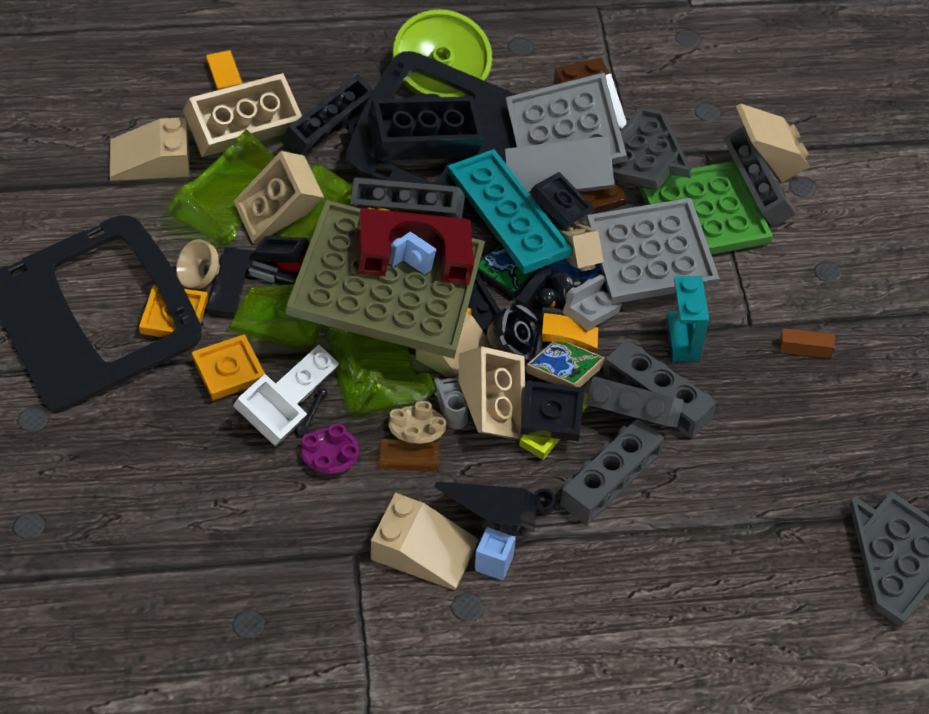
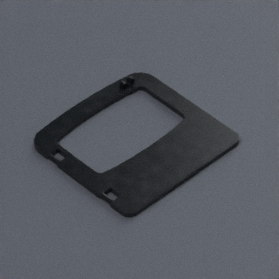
M413 51L401 52L394 57L375 86L358 120L346 152V160L351 169L370 179L458 187L448 174V166L471 157L451 158L439 178L431 182L383 161H376L371 156L372 139L367 116L372 99L394 98L410 73H419L474 97L484 136L478 155L495 149L506 163L505 149L517 147L506 97L517 94ZM378 168L382 171L390 173L391 175L390 177H386L375 171ZM465 197L464 205H466V208L463 209L462 217L477 224H485Z
M129 215L112 217L94 228L79 232L23 258L22 261L0 269V319L47 409L53 413L62 412L195 347L201 339V324L173 268L142 224L136 218ZM101 231L105 233V235L92 241L89 239L90 236ZM115 239H122L132 249L152 278L172 316L176 328L172 334L116 361L105 362L76 321L59 287L54 271L57 266ZM23 267L27 268V271L12 277V272Z

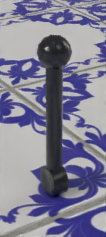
M321 387L317 390V398L303 425L297 428V435L303 438L304 435L308 434V426L322 399L328 395L327 389Z

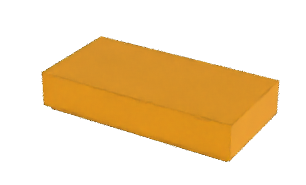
M231 50L206 55L217 90L242 84Z

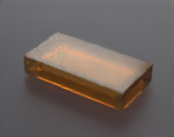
M381 439L379 469L438 472L440 442L419 444L403 440Z

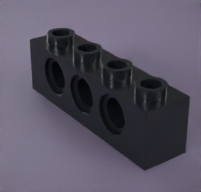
M357 74L292 123L281 139L282 144L291 153L304 156L347 123V120L360 113L364 109L373 89Z

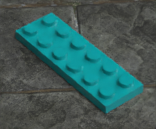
M495 149L448 166L449 176L460 187L467 200L523 274L572 256V247Z

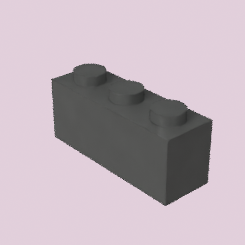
M593 376L586 404L677 428L684 400Z

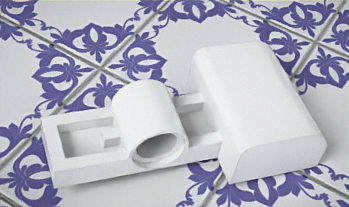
M318 345L276 384L264 374L236 400L233 407L276 447L307 415L298 404L302 403L338 367L339 363Z

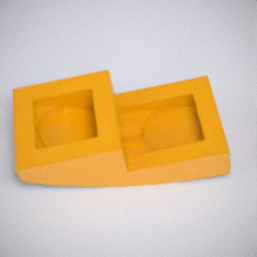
M544 313L542 341L570 343L590 352H597L598 327L595 326L590 330H586L568 316Z

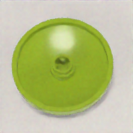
M430 10L413 16L400 28L393 46V59L401 52L413 51L486 81L492 65L491 46L483 30L468 17L448 10ZM410 73L403 82L416 95L438 94L441 97L470 96L419 73Z

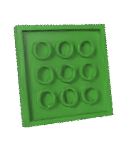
M735 161L692 168L691 178L670 174L658 190L637 185L646 205L691 198L711 254L772 243L773 235Z

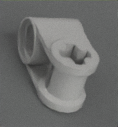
M459 374L456 377L441 380L438 377L433 378L435 399L439 405L441 415L446 420V426L452 429L463 428L468 423L469 407L459 384Z

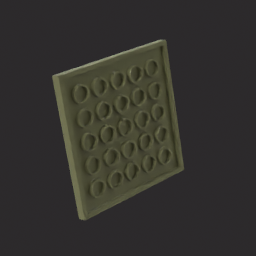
M326 200L287 303L285 315L454 359L485 241L472 238L474 268L469 285L441 282L440 260L436 253L432 270L425 275L405 261H401L394 267L388 263L386 277L357 274L356 229L360 209Z

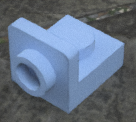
M409 232L402 238H397L391 244L389 264L394 267L401 261H405L425 275L432 270L436 248L412 232Z

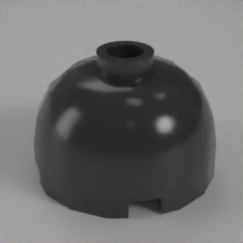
M515 305L507 307L494 315L487 327V339L490 348L524 356L525 361L536 356L542 346L541 329L536 330L534 322L537 319L528 308Z

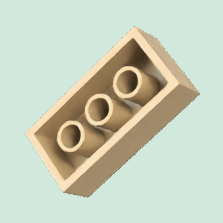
M283 73L190 97L183 109L184 116L202 157L284 135L287 128L302 117Z

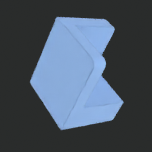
M487 527L476 550L475 570L504 580L514 556L516 537Z

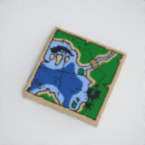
M552 342L527 364L526 373L552 384L581 387L604 366L605 357L570 343Z

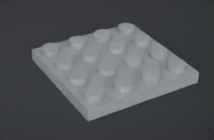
M605 73L506 97L517 147L609 136L612 165L628 161Z
M691 198L587 215L588 227L599 232L604 261L600 263V267L605 277V283L612 304L675 293L674 276H702L704 288L719 286L720 278Z

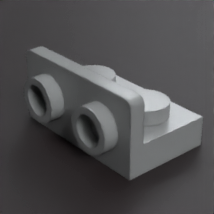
M599 275L568 291L565 296L566 304L562 313L586 330H590L618 314L622 304H612L610 295L601 290L605 277Z

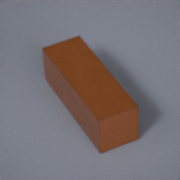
M782 329L779 345L780 353L832 358L835 349V334Z

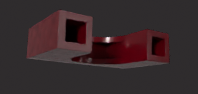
M360 208L356 229L357 274L386 277L391 244L397 238H402L409 232H412L436 248V255L440 260L441 282L469 285L474 268L471 221L469 219Z

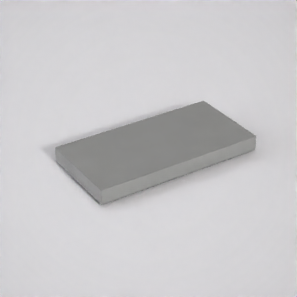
M609 136L505 149L507 166L528 193L534 185L557 172H560L579 192L615 188Z

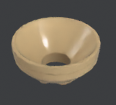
M197 239L189 242L182 249L176 263V275L184 287L196 290L202 289L218 274L220 265L214 246L204 240ZM210 261L209 270L207 274L204 275V266L207 262Z

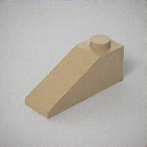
M580 223L566 231L561 226L554 225L572 247V256L566 258L569 265L579 268L580 271L594 269L595 264L604 262L598 230Z

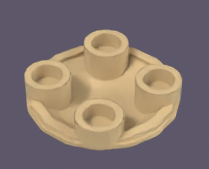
M418 401L414 406L393 409L390 412L389 428L392 434L400 440L422 444L440 438L446 431V420L443 415L432 409L430 402Z

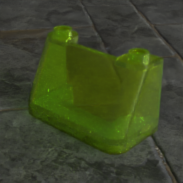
M246 129L238 136L235 145L233 144L227 148L223 155L196 180L191 181L188 185L185 184L177 191L166 210L178 220L220 244L225 241L228 244L238 235L239 232L236 229L243 224L233 201L275 156Z
M328 326V343L332 357L339 363L336 371L349 412L366 413L413 404L418 401H426L435 391L434 381L430 374L422 372L416 376L407 346Z

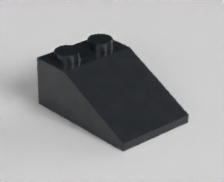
M435 481L436 489L490 523L500 527L499 531L519 537H524L525 532H535L538 496L525 488Z

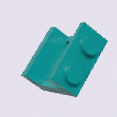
M674 276L678 311H670L666 314L672 362H700L709 324L703 277Z

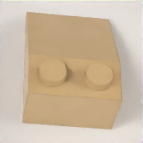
M744 104L736 106L752 144L781 182L809 168L806 160L809 154L803 143H798L797 139L800 138V134L794 124L789 126L783 117Z
M185 117L161 118L110 139V181L189 177V137Z
M280 151L233 202L252 243L257 244L265 236H271L307 215L324 196L305 156Z
M482 346L460 353L459 384L478 433L520 441V438L523 436L520 432L525 401V357Z
M395 493L371 539V560L456 591L479 539L423 502Z

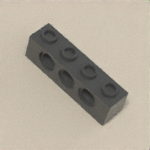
M745 126L724 137L723 139L751 194L770 225L774 228L796 215L773 170L752 144Z
M354 178L350 204L359 209L372 208L377 210L378 208H385L394 212L462 219L465 195L460 187Z
M628 339L606 358L603 376L608 380L683 399L684 402L677 429L689 438L693 439L713 419L717 402L709 394L700 391L690 384L686 378L673 372L663 362L656 360L646 353L642 347L633 344Z
M638 418L629 426H623L614 441L605 443L595 459L592 461L587 460L576 477H570L564 482L560 490L562 492L560 506L588 526L661 455L665 438Z

